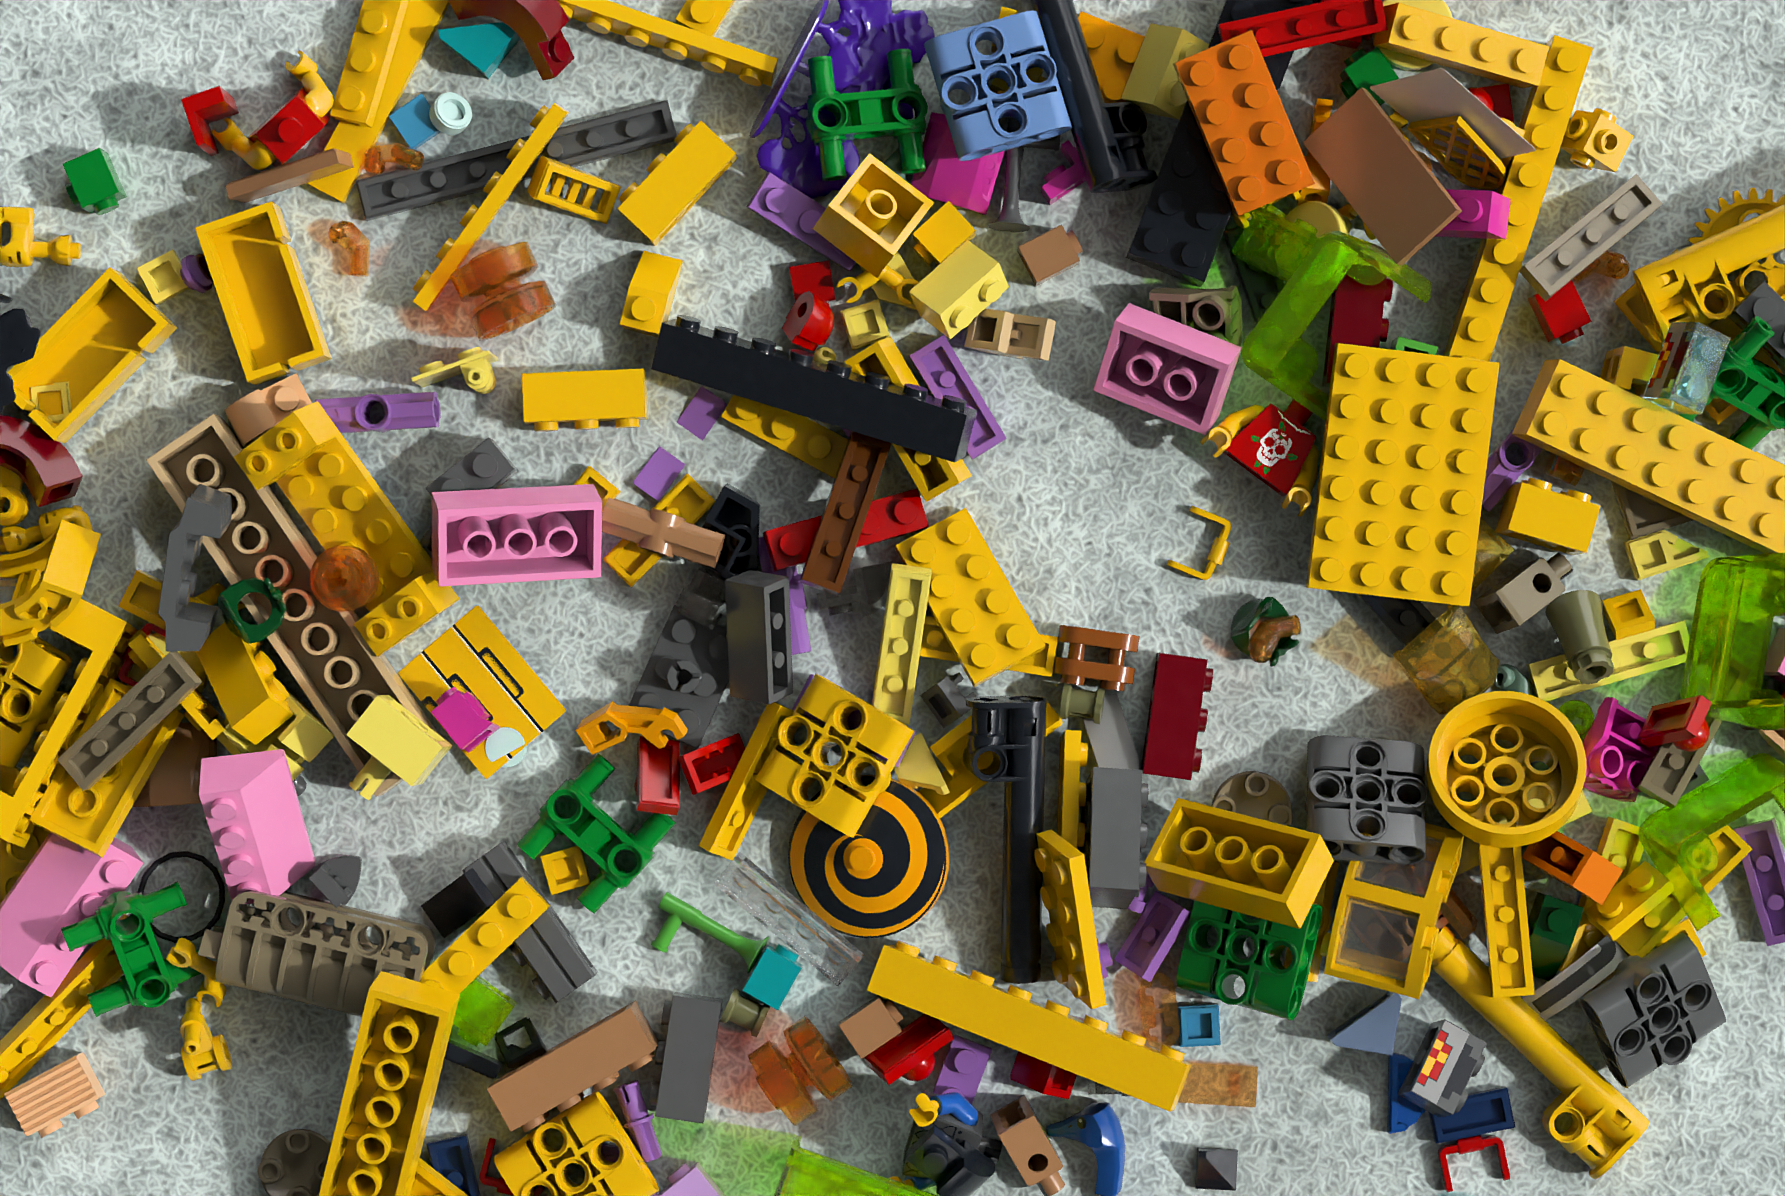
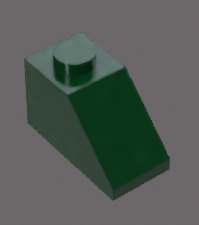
M1537 892L1528 918L1533 976L1547 981L1554 978L1572 946L1584 911L1583 907Z

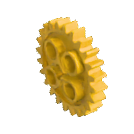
M1749 188L1747 199H1743L1738 190L1732 191L1733 203L1728 204L1726 200L1719 197L1717 198V203L1720 210L1716 213L1709 208H1705L1704 212L1709 221L1707 224L1695 222V227L1702 232L1701 236L1689 237L1688 241L1695 244L1743 223L1745 217L1751 213L1761 215L1785 204V194L1774 202L1772 189H1767L1762 199H1758L1756 189ZM1773 254L1762 258L1760 262L1756 261L1745 266L1733 281H1729L1736 299L1735 307L1749 294L1744 287V278L1749 272L1755 270L1763 274L1765 282L1785 301V263L1779 264L1776 262ZM1713 290V292L1719 298H1721L1722 302L1724 303L1722 295L1719 292Z

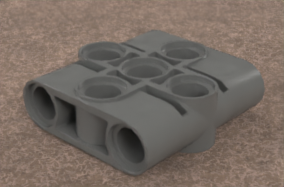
M1321 735L1310 739L1307 743V797L1304 805L1307 813V831L1321 835L1332 858L1412 865L1423 861L1426 857L1425 804L1428 796L1427 787L1425 786L1424 748L1417 743L1409 741ZM1320 795H1326V796H1329L1330 798H1324V797H1322V796H1320ZM1361 798H1366L1371 801H1364ZM1401 801H1406V802H1409V803H1411V804H1410V805H1409V804H1405V803H1403V802H1401ZM1361 833H1368L1371 836H1364Z
M1682 932L1642 958L1637 955L1624 958L1615 969L1614 977L1580 999L1581 1006L1606 1065L1614 1078L1624 1088L1630 1087L1664 1063L1668 1065L1682 1063L1689 1056L1692 1045L1726 1022L1724 1011L1699 950L1692 940Z

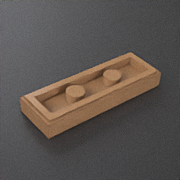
M333 148L229 182L225 187L229 199L247 203L354 168L349 153Z

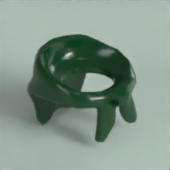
M267 577L264 581L257 578H249L230 585L219 594L217 600L228 629L248 644L262 641L273 634L282 624L285 611L287 610L283 603L282 592L277 587H274ZM251 592L265 595L270 600L272 606L269 618L264 623L258 625H250L244 622L238 613V604L241 598Z
M1274 597L1251 600L1242 605L1233 617L1231 625L1233 643L1245 656L1254 661L1269 660L1270 666L1273 667L1278 663L1280 656H1283L1288 650L1299 644L1297 639H1291L1294 625L1290 615ZM1261 617H1270L1279 625V638L1269 648H1258L1252 644L1249 638V631Z

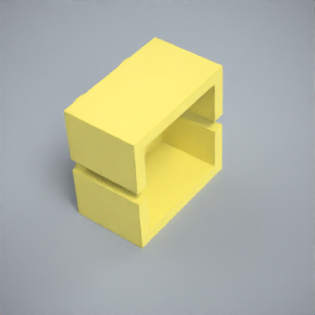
M282 684L289 693L286 701L293 713L292 717L257 745H254L232 729L227 718L224 720L225 730L216 738L232 755L284 749L294 781L304 770L301 766L304 760L310 763L331 741L334 735L296 693Z

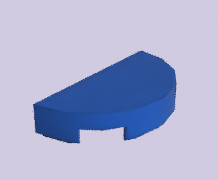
M1393 1053V1056L1388 1055L1387 1132L1389 1134L1407 1130L1426 1111L1398 1095L1413 1062L1405 1055Z

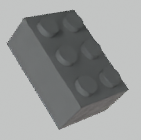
M1093 767L1085 782L1086 802L1081 811V822L1085 823L1084 846L1080 847V852L1084 854L1091 904L1092 907L1127 909L1134 897H1139L1140 888H1144L1146 884L1147 867L1146 863H1140L1141 848H1145L1147 844L1148 827L1147 823H1141L1142 808H1147L1149 788L1148 784L1142 783V770Z

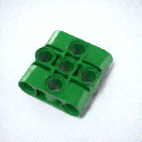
M1194 901L1177 970V987L1221 1000L1228 1005H1238L1290 1021L1294 1020L1300 1010L1322 921V907L1312 904L1301 928L1298 929ZM1212 926L1217 932V941L1213 947L1207 942V932ZM1251 937L1255 944V950L1248 958L1244 953L1243 946L1245 940ZM1286 947L1292 953V962L1287 968L1282 965L1280 960L1281 953ZM1239 976L1245 983L1244 993L1240 997L1234 991V982Z

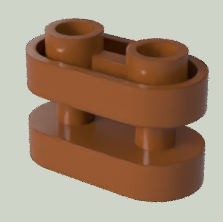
M1060 625L1058 641L1069 643L1068 657H1055L1053 673L1061 675V683L1084 686L1085 678L1101 680L1100 688L1124 691L1125 684L1133 685L1135 668L1124 667L1125 651L1138 653L1140 636ZM1085 646L1109 649L1108 663L1083 661Z

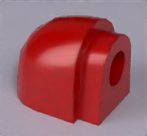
M810 291L804 292L799 296L787 314V320L782 329L792 343L815 351L818 345H825L834 327L833 312L829 304L821 297Z

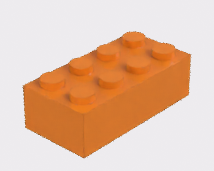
M1252 30L1173 63L1236 216L1243 215L1315 184Z

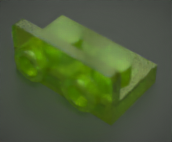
M1270 204L1248 212L1252 216L1249 221L1250 226L1245 228L1231 252L1237 258L1301 289L1326 249L1315 236L1318 230L1301 219H1296L1295 223L1284 219L1286 215Z

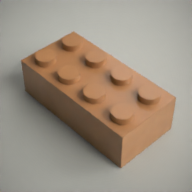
M635 1000L547 1050L548 1053L499 1077L487 1088V1091L510 1132L521 1127L525 1133L543 1123L545 1118L549 1116L547 1111L557 1107L559 1112H562L580 1102V1098L585 1096L583 1091L592 1086L594 1091L598 1092L609 1086L620 1076L618 1071L626 1066L633 1072L652 1061V1058L655 1056L653 1051L658 1046L659 1041Z

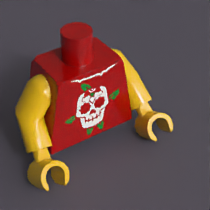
M300 50L298 51L300 55L299 62L293 66L287 61L285 69L302 83L303 87L248 137L244 136L230 118L224 119L228 125L226 130L217 133L214 129L212 130V134L225 150H232L254 169L264 170L271 164L274 167L283 165L313 138L331 118L328 111L334 103L333 95L317 73V64Z
M1296 395L1284 412L1271 403L1265 408L1254 404L1233 412L1201 439L1200 443L1202 445L1207 440H1211L1217 445V451L1212 455L1216 458L1224 453L1282 497L1287 495L1282 502V508L1286 509L1290 502H1296L1300 506L1301 510L1298 516L1301 517L1311 504V492L1318 474L1319 451L1314 445L1316 436L1303 426L1316 408L1303 397Z

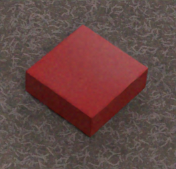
M829 260L789 267L795 302L800 295L808 291L818 295L827 303L836 301Z

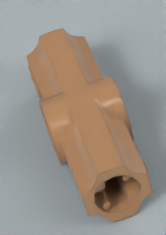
M608 498L602 512L603 533L639 544L638 547L670 558H673V555L705 567L715 568L719 560L725 539L724 534L687 523L684 518L658 509L651 508L649 511L618 499Z

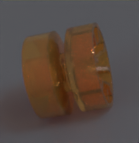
M519 242L506 247L500 246L472 258L468 264L462 266L450 276L461 302H472L484 298L486 300L468 314V318L479 341L511 332L546 315L557 306L546 281L521 283L539 268L528 242Z
M806 1015L783 1030L785 1041L791 1053L786 1055L775 1042L769 1040L748 1054L750 1063L757 1073L756 1080L772 1105L778 1111L781 1109L795 1126L818 1111L816 1100L808 1085L811 1087L815 1086L829 1101H833L853 1087V1083L839 1059Z

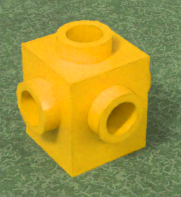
M1595 108L1593 112L1576 110L1573 117L1569 120L1560 148L1571 154L1570 161L1587 170L1595 168L1616 172L1634 136L1615 124L1617 118L1605 110Z

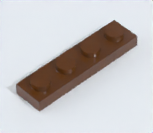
M851 431L799 580L800 583L835 596L840 594L892 443Z

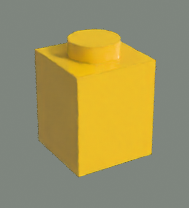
M948 201L913 233V239L917 244L912 248L927 265H930L933 261L939 265L965 241L972 240L976 236V230Z

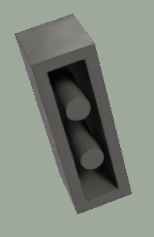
M748 570L725 580L724 599L726 602L727 618L726 638L728 641L730 697L771 704L793 694L789 577Z
M675 992L672 1001L665 1000L661 1025H668L666 1041L658 1042L655 1065L662 1066L660 1082H652L649 1105L656 1106L655 1117L704 1123L723 999Z

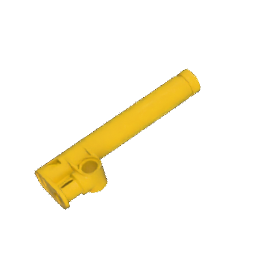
M1785 204L1632 272L1644 305L1663 344L1671 323H1686L1684 330L1691 327L1699 329L1717 320L1724 319L1732 313L1735 308L1736 299L1726 274L1785 249ZM1711 290L1719 292L1724 300L1722 309L1716 314L1709 312L1704 304L1705 296ZM1682 314L1684 315L1682 318L1669 323L1670 319Z
M1445 925L1438 931L1431 968L1561 1092L1544 1111L1542 1116L1543 1128L1569 1154L1575 1153L1590 1167L1589 1176L1591 1178L1597 1179L1601 1177L1641 1137L1649 1126V1120L1520 996L1492 998L1489 966L1460 939H1456L1455 934ZM1568 1112L1572 1116L1571 1127L1565 1132H1557L1554 1127L1556 1117L1561 1113ZM1588 1145L1598 1153L1597 1156L1588 1149Z

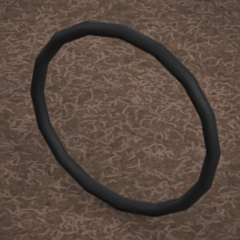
M189 851L171 852L154 861L143 874L137 893L142 892L143 894L147 880L160 864L172 858H192L201 861L212 871L219 887V903L214 917L204 929L190 936L175 937L162 933L150 923L153 933L158 938L177 943L179 938L194 941L203 936L206 929L211 930L220 919L225 904V886L217 867L204 856Z

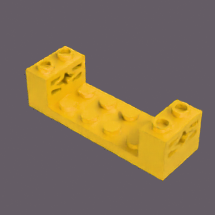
M318 401L293 411L233 457L256 490L276 482L368 609L369 613L355 622L354 626L377 657L405 640L460 600L451 586H438L432 570V559Z
M81 598L77 606L63 622L55 628L50 626L49 629L71 643L91 652L89 659L84 657L78 664L73 675V679L77 681L70 694H63L57 702L53 712L56 719L50 730H44L38 737L33 749L37 754L30 767L24 766L17 775L13 788L17 789L14 796L0 789V838L25 848L36 828V825L30 822L29 818L61 765L57 759L72 746L110 678L117 680L119 670L125 661L122 656L128 647V639L138 631L128 622Z

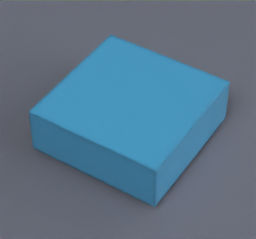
M422 93L389 115V118L413 151L440 133L430 120L429 110L431 106Z
M1218 1004L1177 1006L1180 1047L1221 1045Z

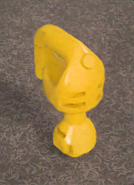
M0 207V246L2 224L8 223L11 229L9 243L0 247V265L6 267L32 266L34 257L50 258L58 265L71 266L72 259L81 258V244L73 243L71 235L57 236L50 242L34 241L33 225L35 213L32 208Z
M81 506L61 507L41 514L38 520L39 525L26 529L16 525L3 527V536H0V552L18 553L27 550L32 543L45 541L53 534L61 520L72 521L76 525L94 530L88 515L82 510ZM97 545V548H96V551H95L94 558H95V556L97 555L98 545Z

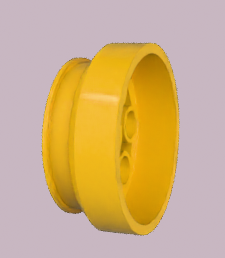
M1515 691L1487 692L1461 702L1441 720L1435 730L1429 748L1426 767L1427 785L1430 796L1439 813L1453 828L1477 843L1497 848L1524 846L1549 837L1558 831L1572 816L1580 800L1585 782L1586 755L1581 738L1573 724L1563 713L1548 702L1535 696ZM1498 740H1509L1515 747L1504 749L1498 746L1496 742ZM1462 755H1472L1478 762L1466 764L1459 757ZM1540 761L1545 763L1549 769L1539 771L1534 769L1530 763ZM1502 776L1510 779L1513 784L1501 786L1493 779ZM1460 792H1469L1476 797V799L1474 801L1466 802L1459 799L1457 797V794ZM1534 798L1541 799L1547 804V807L1535 808L1529 804L1528 800ZM1503 814L1510 819V822L1499 824L1491 816Z

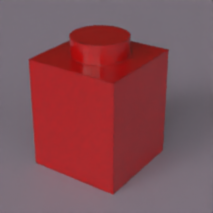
M1572 280L1547 301H1544L1538 293L1528 298L1548 342L1559 337L1561 344H1565L1584 335L1581 327L1592 322Z

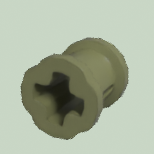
M1064 683L1060 704V718L1065 720L1068 716L1092 719L1095 724H1100L1105 689L1098 688L1097 691L1072 688L1071 684Z
M734 988L720 1022L725 1024L730 1021L750 1030L751 1036L757 1038L770 1006L765 1003L762 1005L740 995V990Z

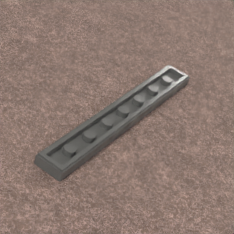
M668 100L558 128L521 181L532 179L540 156L556 160L571 167H578L674 142L677 134ZM530 136L522 137L521 139L526 142ZM518 139L356 180L365 220L370 221L481 192L496 171L503 175L509 167L511 161L506 156Z

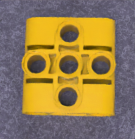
M39 636L33 640L17 644L18 651L15 657L13 655L14 645L5 647L3 642H0V764L10 768H15L38 724L45 723L52 716L54 710L52 698L72 663V659ZM28 699L30 702V707L28 712L26 713L25 703Z
M815 673L792 715L784 719L780 724L778 740L755 780L831 827L854 838L878 794L884 792L889 787L891 772L912 737L914 730ZM860 710L862 714L861 724L858 728L850 730L847 722L848 717L853 711ZM807 711L826 723L825 726L803 715V713ZM805 725L808 730L807 740L797 746L794 741L795 731L798 727ZM839 745L842 750L841 759L837 764L831 766L827 759L828 752L833 746ZM867 747L887 758V762L885 763L866 752L865 748ZM783 748H785L786 750L790 751L791 753L795 754L796 756L800 757L805 761L801 763L795 758L782 752ZM873 765L876 771L875 779L870 785L864 786L861 781L862 771L865 767ZM818 780L821 785V794L816 800L810 801L807 795L808 787L812 782ZM847 785L853 790L866 796V799L863 800L862 798L843 788V786Z
M595 1091L494 1156L495 1165L514 1196H533L536 1185L547 1187L551 1196H652L659 1191L654 1176L605 1098ZM549 1128H555L562 1133L564 1143L561 1149L551 1148L547 1144L546 1133ZM604 1141H611L618 1146L620 1153L616 1162H609L602 1156L601 1146ZM570 1163H577L584 1168L585 1180L582 1184H576L569 1179L567 1168Z

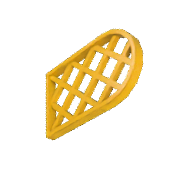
M1460 115L1410 122L1407 129L1445 170L1458 181L1470 187L1483 190L1498 188L1504 182L1507 176L1504 164ZM1437 128L1451 133L1450 138L1436 133ZM1456 136L1469 140V145L1456 141ZM1437 139L1447 143L1448 148L1435 144L1434 140ZM1453 146L1467 151V154L1463 155L1453 151ZM1472 153L1486 158L1485 163L1471 158ZM1451 156L1465 161L1464 166L1450 161ZM1469 164L1483 168V172L1468 168ZM1488 171L1498 174L1500 178L1497 179L1487 175ZM1467 174H1470V175H1472V176L1478 177V178H1480V180H1479V179L1472 178V177L1468 176Z

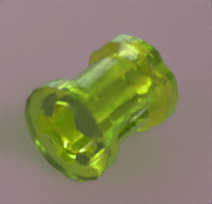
M1569 700L1560 706L1559 711L1571 722L1576 717L1582 720L1581 725L1576 724L1574 728L1583 743L1594 721L1593 711L1583 701Z

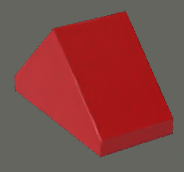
M739 733L678 757L693 795L731 779L745 750Z

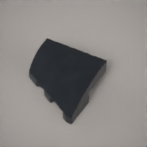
M728 483L722 488L702 528L725 535L719 560L715 568H712L721 573V577L725 579L748 570H758L760 504Z

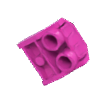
M931 112L923 141L926 170L914 173L911 185L928 198L944 203L949 201L952 205L986 216L1004 151L969 161H959L945 114Z
M1606 697L1599 706L1597 715L1583 741L1586 755V777L1583 787L1604 797L1622 802H1635L1638 793L1642 792L1636 789L1659 745L1647 747L1638 740V736L1646 719L1618 705L1619 700L1614 697Z

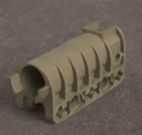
M246 891L238 894L232 900L225 927L214 925L213 930H205L198 955L217 959L215 977L218 983L362 1017L368 990L381 971L420 982L423 972L432 964L436 949V937L428 926L341 904L336 908L331 902L284 891L280 896L259 891ZM249 898L254 900V907L250 906V904H245ZM269 904L275 905L272 911L268 910ZM290 907L296 909L300 914L301 922L299 926L293 924L289 918ZM256 908L265 910L261 916L255 914ZM280 911H281V922L278 921V917H279ZM328 918L334 919L335 927L343 929L340 935L334 934V926L325 924ZM316 922L321 923L320 930L313 928ZM348 923L355 924L352 930L348 929ZM368 927H373L379 932L381 936L379 945L372 943L368 939ZM408 937L415 938L414 945L420 947L418 953L412 952L413 947L411 944L404 943ZM395 941L399 942V949L392 947Z

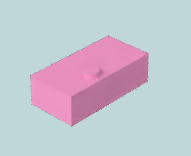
M594 484L432 492V570L439 587L601 577L602 500Z

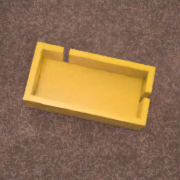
M271 201L195 227L247 382L258 385L290 374L288 366L299 371L332 359L294 248L287 244L291 242V238L282 211L277 204Z
M109 267L39 339L33 358L14 365L7 372L13 379V387L16 394L14 402L22 410L29 411L30 414L28 416L54 441L66 443L147 360L141 354L144 351L153 354L177 327L121 272ZM69 381L72 411L60 423H54L47 416L63 414L61 390L38 392L39 409L43 412L35 410L37 406L31 400L30 387L53 385L57 382Z

